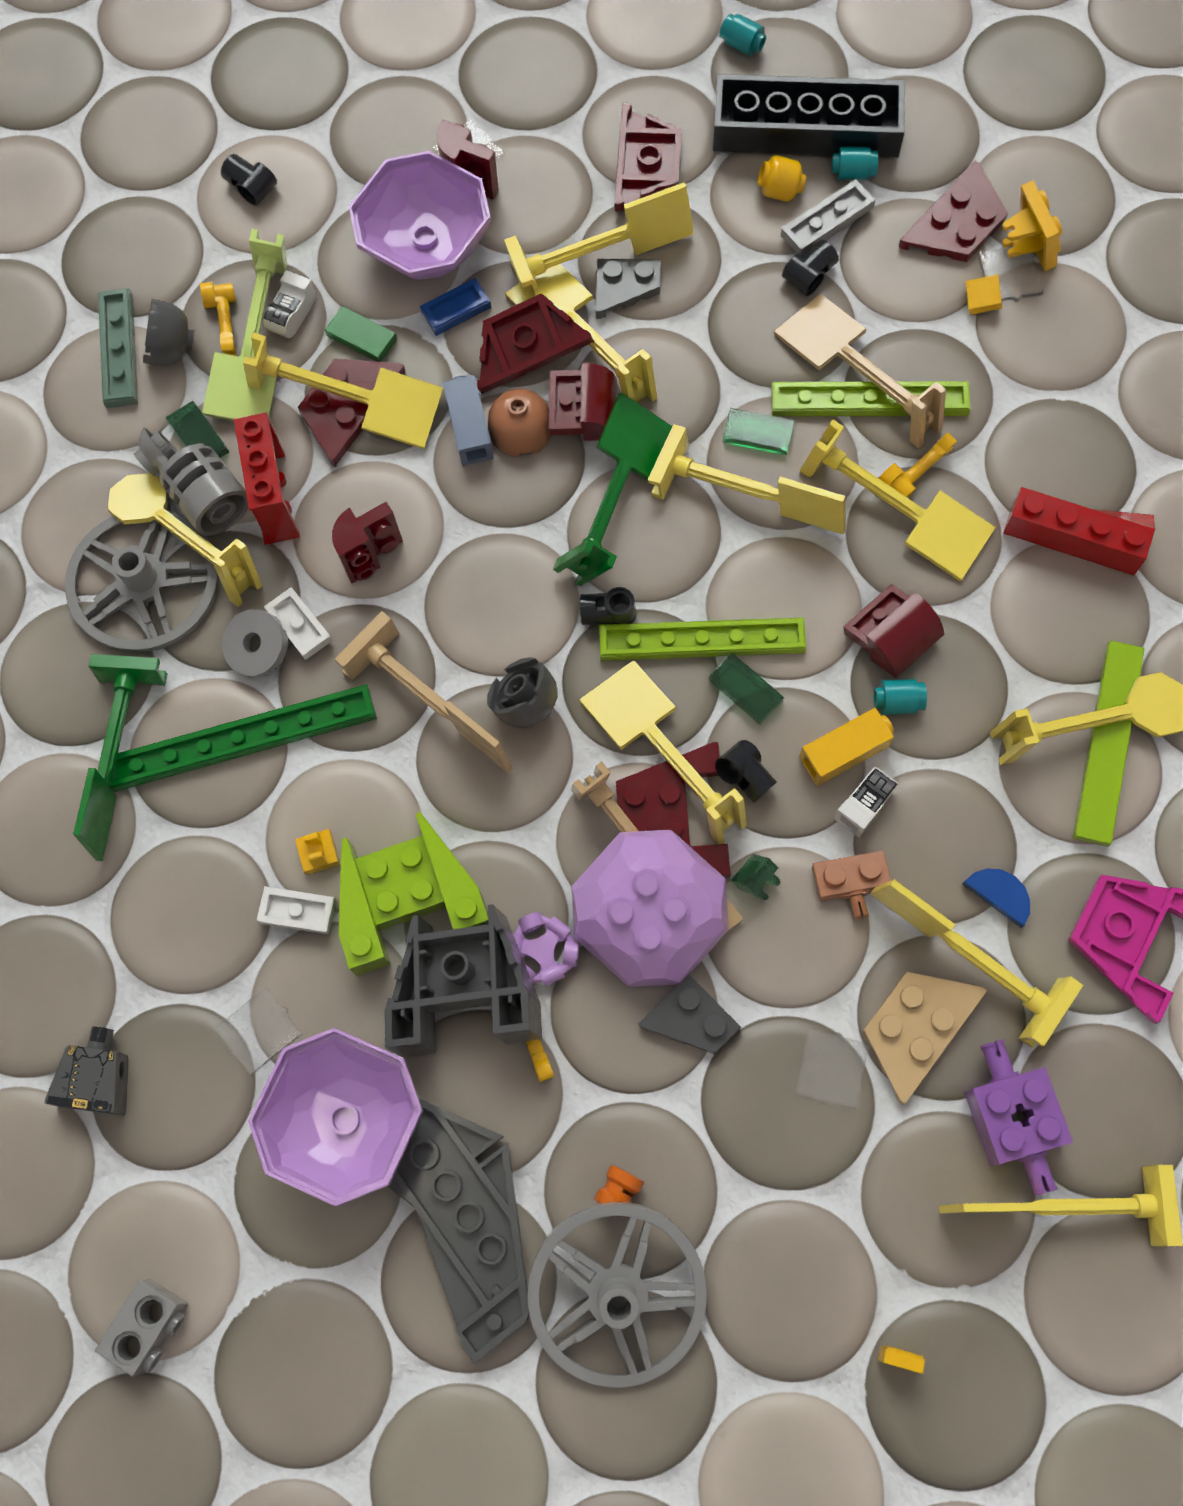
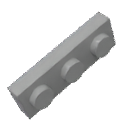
M855 179L782 227L781 237L797 254L801 253L804 255L819 240H827L872 210L876 200Z

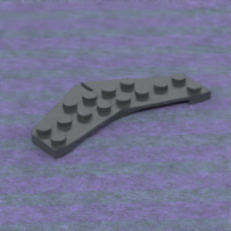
M419 1098L423 1112L388 1187L413 1206L419 1215L457 1326L456 1329L462 1347L475 1364L520 1328L529 1317L528 1288L509 1143L504 1144L479 1164L476 1159L504 1138V1136Z

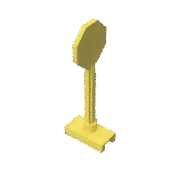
M150 473L127 475L110 489L108 511L124 525L157 521L214 565L229 601L237 607L243 604L240 594L248 587L253 586L257 590L262 587L247 546L239 539H236L223 551H220L166 510L169 494L160 484L159 477L156 475L153 476Z
M1162 672L1141 676L1135 680L1125 700V705L1040 724L1032 721L1028 708L1016 710L990 732L991 739L1002 738L1006 753L998 759L1000 765L1015 762L1044 738L1128 719L1134 725L1156 738L1180 733L1183 731V685Z

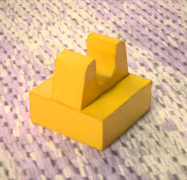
M330 829L314 832L295 839L303 872L306 875L340 865Z

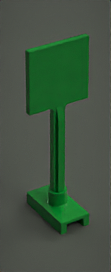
M622 392L617 396L596 447L615 459L617 465L588 536L583 539L580 545L557 558L553 568L557 573L568 568L578 574L575 584L579 586L613 568L617 556L603 548L601 541L629 472L632 470L648 481L673 427Z
M91 654L88 667L98 682L114 683L113 691L115 692L98 771L96 768H88L73 832L76 839L96 861H103L117 796L109 787V781L114 772L130 697L135 692L136 684L165 686L168 673L159 670V658Z

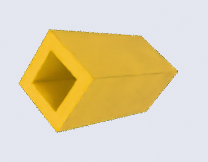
M873 708L803 746L799 758L818 787L889 748L894 738V729L890 720L885 715L881 716L877 709Z

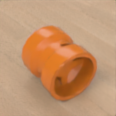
M610 1165L606 1173L607 1182L603 1188L598 1189L594 1200L599 1203H631L633 1196L640 1193L644 1182L626 1171Z

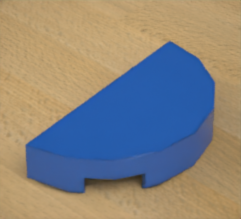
M987 868L974 872L962 883V885L1020 928L1025 926L1030 915V898L1025 886L1016 876L1002 869Z

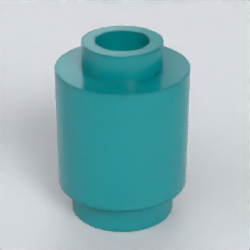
M731 13L723 21L719 33L720 38L724 39L725 44L748 56H753L755 52L759 53L763 49L767 38L764 34V26L740 14L733 15Z
M839 147L838 153H833L831 170L832 173H837L838 180H868L869 177H876L878 150H870V147Z
M916 679L881 680L879 687L874 688V707L880 708L882 715L917 714L918 710H925L927 706L926 685L924 682H917Z

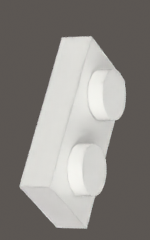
M292 587L264 606L268 613L276 616L281 621L280 624L283 630H286L289 641L304 660H307L333 641Z
M264 886L256 921L264 925L329 935L337 900L330 896Z

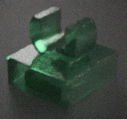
M752 854L731 879L739 890L751 893L763 900L769 898L763 891V886L767 881L775 886L781 884L778 876L774 874L778 869L775 863L770 858Z

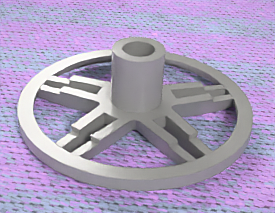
M168 511L181 522H183L185 525H187L189 528H191L193 531H195L197 534H199L187 518L175 512ZM112 516L93 528L83 538L70 559L65 579V594L70 612L78 625L91 638L111 649L140 653L168 647L185 638L207 616L218 591L219 576L214 565L207 559V564H191L190 562L161 563L169 530L163 527L162 532L159 534L154 554H149L160 528V524L155 520L151 521L148 530L144 531L138 547L125 546L118 550L108 544L104 545L96 541L110 529L122 524L121 521ZM200 535L201 537H203L205 540H207V541L210 543V541L208 540V538H207L206 536ZM92 546L111 557L112 565L95 556L88 549ZM86 556L114 575L116 579L93 598L94 602L82 611L76 593V580L81 561ZM207 573V576L192 578L188 576L168 579V575H188ZM206 583L203 596L196 609L183 623L170 631L159 589ZM119 594L122 595V597H120L119 599H117L116 601H114L113 603H111L109 606H107V605H108L110 602H112ZM135 600L142 620L147 625L152 638L144 640L120 639L100 631L95 626ZM155 601L165 633L160 636L146 603ZM101 610L103 611V612H101L99 615H97L96 617H94L93 619H91L90 621L88 620V619H90L92 616H94L95 614H97L99 611H101Z
M601 1203L589 1206L570 1215L557 1225L544 1240L530 1270L527 1294L528 1310L534 1332L540 1344L551 1359L566 1372L582 1381L598 1386L611 1388L636 1386L654 1380L668 1372L683 1359L694 1344L701 1330L706 1311L707 1288L705 1274L694 1246L684 1232L670 1219L653 1209L634 1203ZM609 1216L630 1217L609 1269L604 1268L562 1241L575 1228L591 1220ZM637 1219L644 1220L633 1264L629 1266L623 1264L622 1260ZM651 1224L668 1234L680 1247L690 1265L694 1284L643 1281L640 1279L648 1247L647 1240ZM556 1246L560 1247L572 1255L573 1258L593 1270L595 1274L589 1280L553 1251ZM548 1259L563 1270L562 1273L589 1296L588 1300L562 1320L549 1333L543 1321L539 1300L541 1277ZM648 1290L695 1291V1296L648 1298ZM679 1307H694L690 1324L681 1341L665 1358L651 1365L640 1314L642 1312L676 1310ZM588 1310L591 1311L594 1316L592 1319L555 1344L553 1338L566 1327H569ZM632 1324L645 1369L637 1371L622 1330ZM604 1325H608L612 1328L621 1355L625 1358L630 1373L606 1374L593 1371L576 1363L562 1351L576 1341L579 1343Z

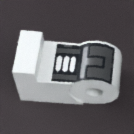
M285 270L280 279L282 286L275 296L273 303L269 305L265 312L263 325L270 332L286 338H292L317 300V295L311 279Z
M875 766L850 797L839 807L834 820L860 838L884 807V803L899 783Z

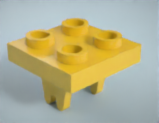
M1033 180L1021 185L1020 212L1002 224L1004 231L1014 229L1008 233V237L1003 239L1002 246L1004 248L1014 246L1007 251L1009 258L1035 252L1044 271L1057 267L1058 253L1061 252L1059 236L1062 235V227L1059 219L1056 216L1051 217L1048 211L1049 201L1044 190L1038 191Z

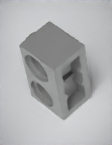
M152 1279L139 1280L96 1347L95 1352L132 1377L144 1374L146 1371H152L163 1355V1350L160 1348L167 1336H173L185 1319V1315L182 1312L188 1303ZM155 1300L160 1302L163 1308L162 1317L158 1322L153 1321L149 1314L150 1306ZM132 1336L138 1338L141 1345L140 1352L135 1358L129 1354L127 1349L128 1341Z

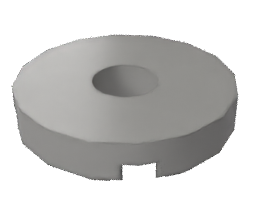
M248 609L237 614L228 623L223 634L222 651L225 661L233 671L246 677L261 678L268 675L267 673L273 669L276 670L282 664L287 653L288 637L286 630H283L280 624L281 621L276 616L260 609ZM255 635H258L261 645L256 652H252L250 641Z

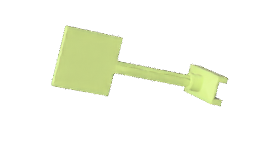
M252 228L249 243L257 277L241 355L233 356L214 352L202 414L205 416L231 421L265 412L270 417L277 378L265 375L260 390L247 385L243 366L245 357L252 358L254 356L251 337L253 332L260 333L270 278L274 276V273L284 274L287 268L284 235L277 234L276 243L259 239L258 230Z

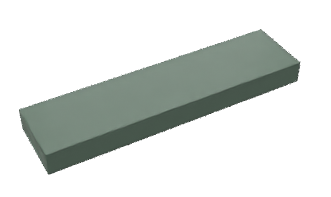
M129 288L98 292L103 404L106 408L138 404L133 294Z

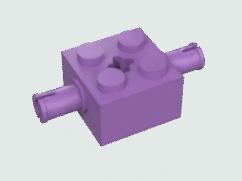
M1001 1039L994 1043L990 1042L980 1046L993 1079L989 1080V1084L964 1092L989 1165L995 1166L1016 1159L1018 1162H1023L1033 1190V1196L1045 1194L1058 1189L1045 1158V1155L1048 1154L1047 1150L1073 1143L1046 1067L1019 1074L1018 1071L1014 1072L1004 1045V1039ZM1016 1111L1022 1112L1024 1119L1014 1122L1011 1114L1016 1113Z

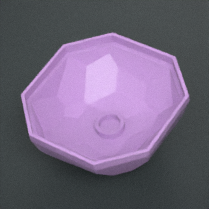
M431 151L385 159L349 204L357 248L415 280L440 278L456 269L473 253L491 223L482 179Z
M672 830L620 832L571 886L574 938L628 987L680 984L729 930L725 877Z
M332 1028L282 1049L248 1122L266 1175L338 1207L390 1185L423 1110L404 1058L336 1028Z

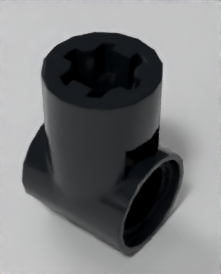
M237 154L229 155L222 164L221 177L235 186L240 195L254 206H257L277 184L276 177L265 165L257 162L253 166Z
M819 240L804 255L801 253L794 255L786 264L782 277L805 296H810L822 283L825 273L838 262L839 256L837 251L829 242Z
M624 587L612 588L607 593L580 594L581 624H632L636 619V606L633 594ZM617 604H626L628 606L622 612L612 610ZM597 607H605V610L597 611Z
M747 740L738 741L715 762V769L719 777L728 784H737L753 803L777 783L761 764V754L758 748Z

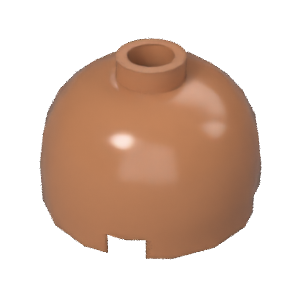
M512 389L504 392L493 402L488 414V431L493 444L502 453L513 457H521L520 454L529 452L532 455L543 449L551 438L548 429L549 408L546 401L537 393L526 389Z

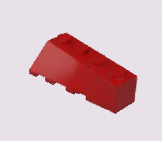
M1021 487L1012 504L1003 534L1134 576L1147 558L1155 532L1154 515L1090 509Z

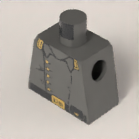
M92 1026L87 1047L68 1045L65 1048L44 1104L125 1116L129 1059L128 1055L110 1051L114 1033L113 1029Z

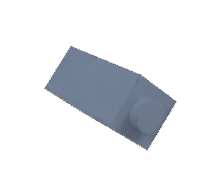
M475 375L467 377L457 376L443 382L462 466L494 459Z

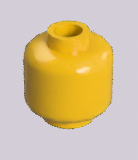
M775 155L769 161L762 163L757 185L761 187L762 194L765 197L790 202L796 196V193L801 194L803 192L806 175L802 174V166L799 161Z

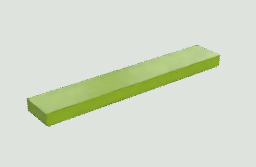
M896 381L912 395L917 394L918 396L935 382H938L946 389L944 416H969L971 411L969 381ZM772 382L771 386L772 417L910 416L903 410V406L872 382Z
M804 617L599 625L600 661L804 654L806 652Z
M1112 640L1107 643L1095 711L1126 704L1125 700L1135 680L1140 677L1144 647ZM1129 719L1093 727L1091 730L1072 839L1106 847L1112 844L1132 721Z

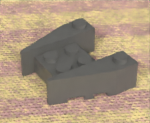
M493 904L488 905L487 925L433 932V927L419 915L412 916L405 940L408 944L401 966L398 965L394 977L397 982L392 999L388 998L385 1008L386 1049L400 1057L436 1053L435 1012L492 1005L493 1035L506 1044L542 1039L540 1000L507 917Z

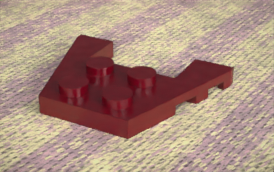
M712 742L682 754L701 777L719 776L715 769V762L720 757L718 742ZM667 761L616 781L617 804L638 831L672 830L723 877L730 878L728 844L690 845L685 781Z

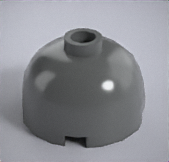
M151 299V308L157 310L150 309L145 352H151V354L143 355V363L155 366L175 364L182 359L185 349L192 350L195 330L188 329V318L176 305L166 301Z
M532 657L519 659L504 669L508 674L501 681L497 678L493 681L487 694V705L506 724L518 728H527L549 717L558 698V689L555 679L544 664L539 663L536 658Z

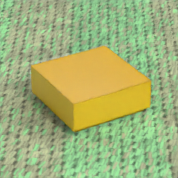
M998 274L965 281L970 315L1003 308Z
M887 1345L880 1346L879 1361L923 1374L925 1365L923 1356Z

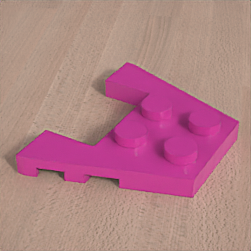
M1101 875L1097 878L1068 941L1150 1022L1158 1024L1161 1022L1174 993L1140 976L1138 972L1166 912L1168 911L1183 919V889L1175 887L1169 889L1149 885L1147 882Z

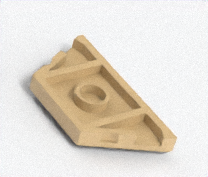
M906 972L864 1028L862 1033L870 1048L874 1050L877 1062L889 1079L896 1093L895 1097L900 1104H906L988 991L984 987Z

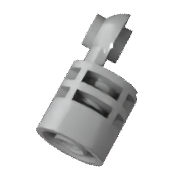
M145 427L142 429L139 438L140 448L133 453L134 456L151 475L155 476L160 471V484L200 535L211 536L222 533L235 525L245 515L249 508L246 490L213 448L205 446L203 443H198L177 451L159 431L153 435Z

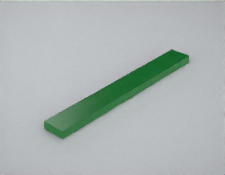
M367 684L120 752L117 755L109 787L113 792L375 720L377 716L370 689Z

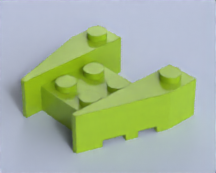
M421 812L415 814L422 836L357 857L355 848L348 838L342 839L339 938L349 970L356 976L391 964L381 930L410 921L414 915L421 917L446 908L453 929L488 924V911L478 886Z

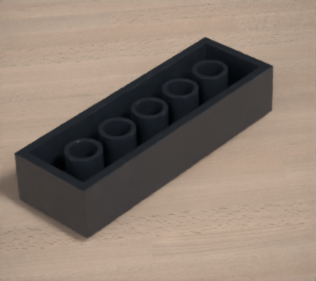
M717 74L713 151L833 155V153H838L839 147H870V150H878V157L899 158L905 133V80Z

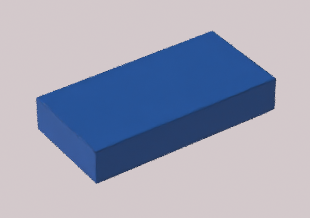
M476 278L421 305L420 309L437 336L490 309L491 302Z

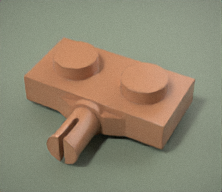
M883 850L812 864L819 900L824 901L835 898L850 900L855 920H859L860 917L864 919L869 916L864 897L870 894L875 887L891 881Z

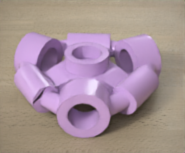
M540 912L528 914L518 920L519 925L513 935L522 957L528 956L540 965L538 974L526 965L532 983H543L546 986L565 978L564 974L572 967H577L580 943L576 942L571 935V928L555 916L551 919L541 915ZM544 926L546 927V933L537 939L527 940L524 934L535 932ZM564 941L566 943L563 964H559L554 960V952L557 944Z

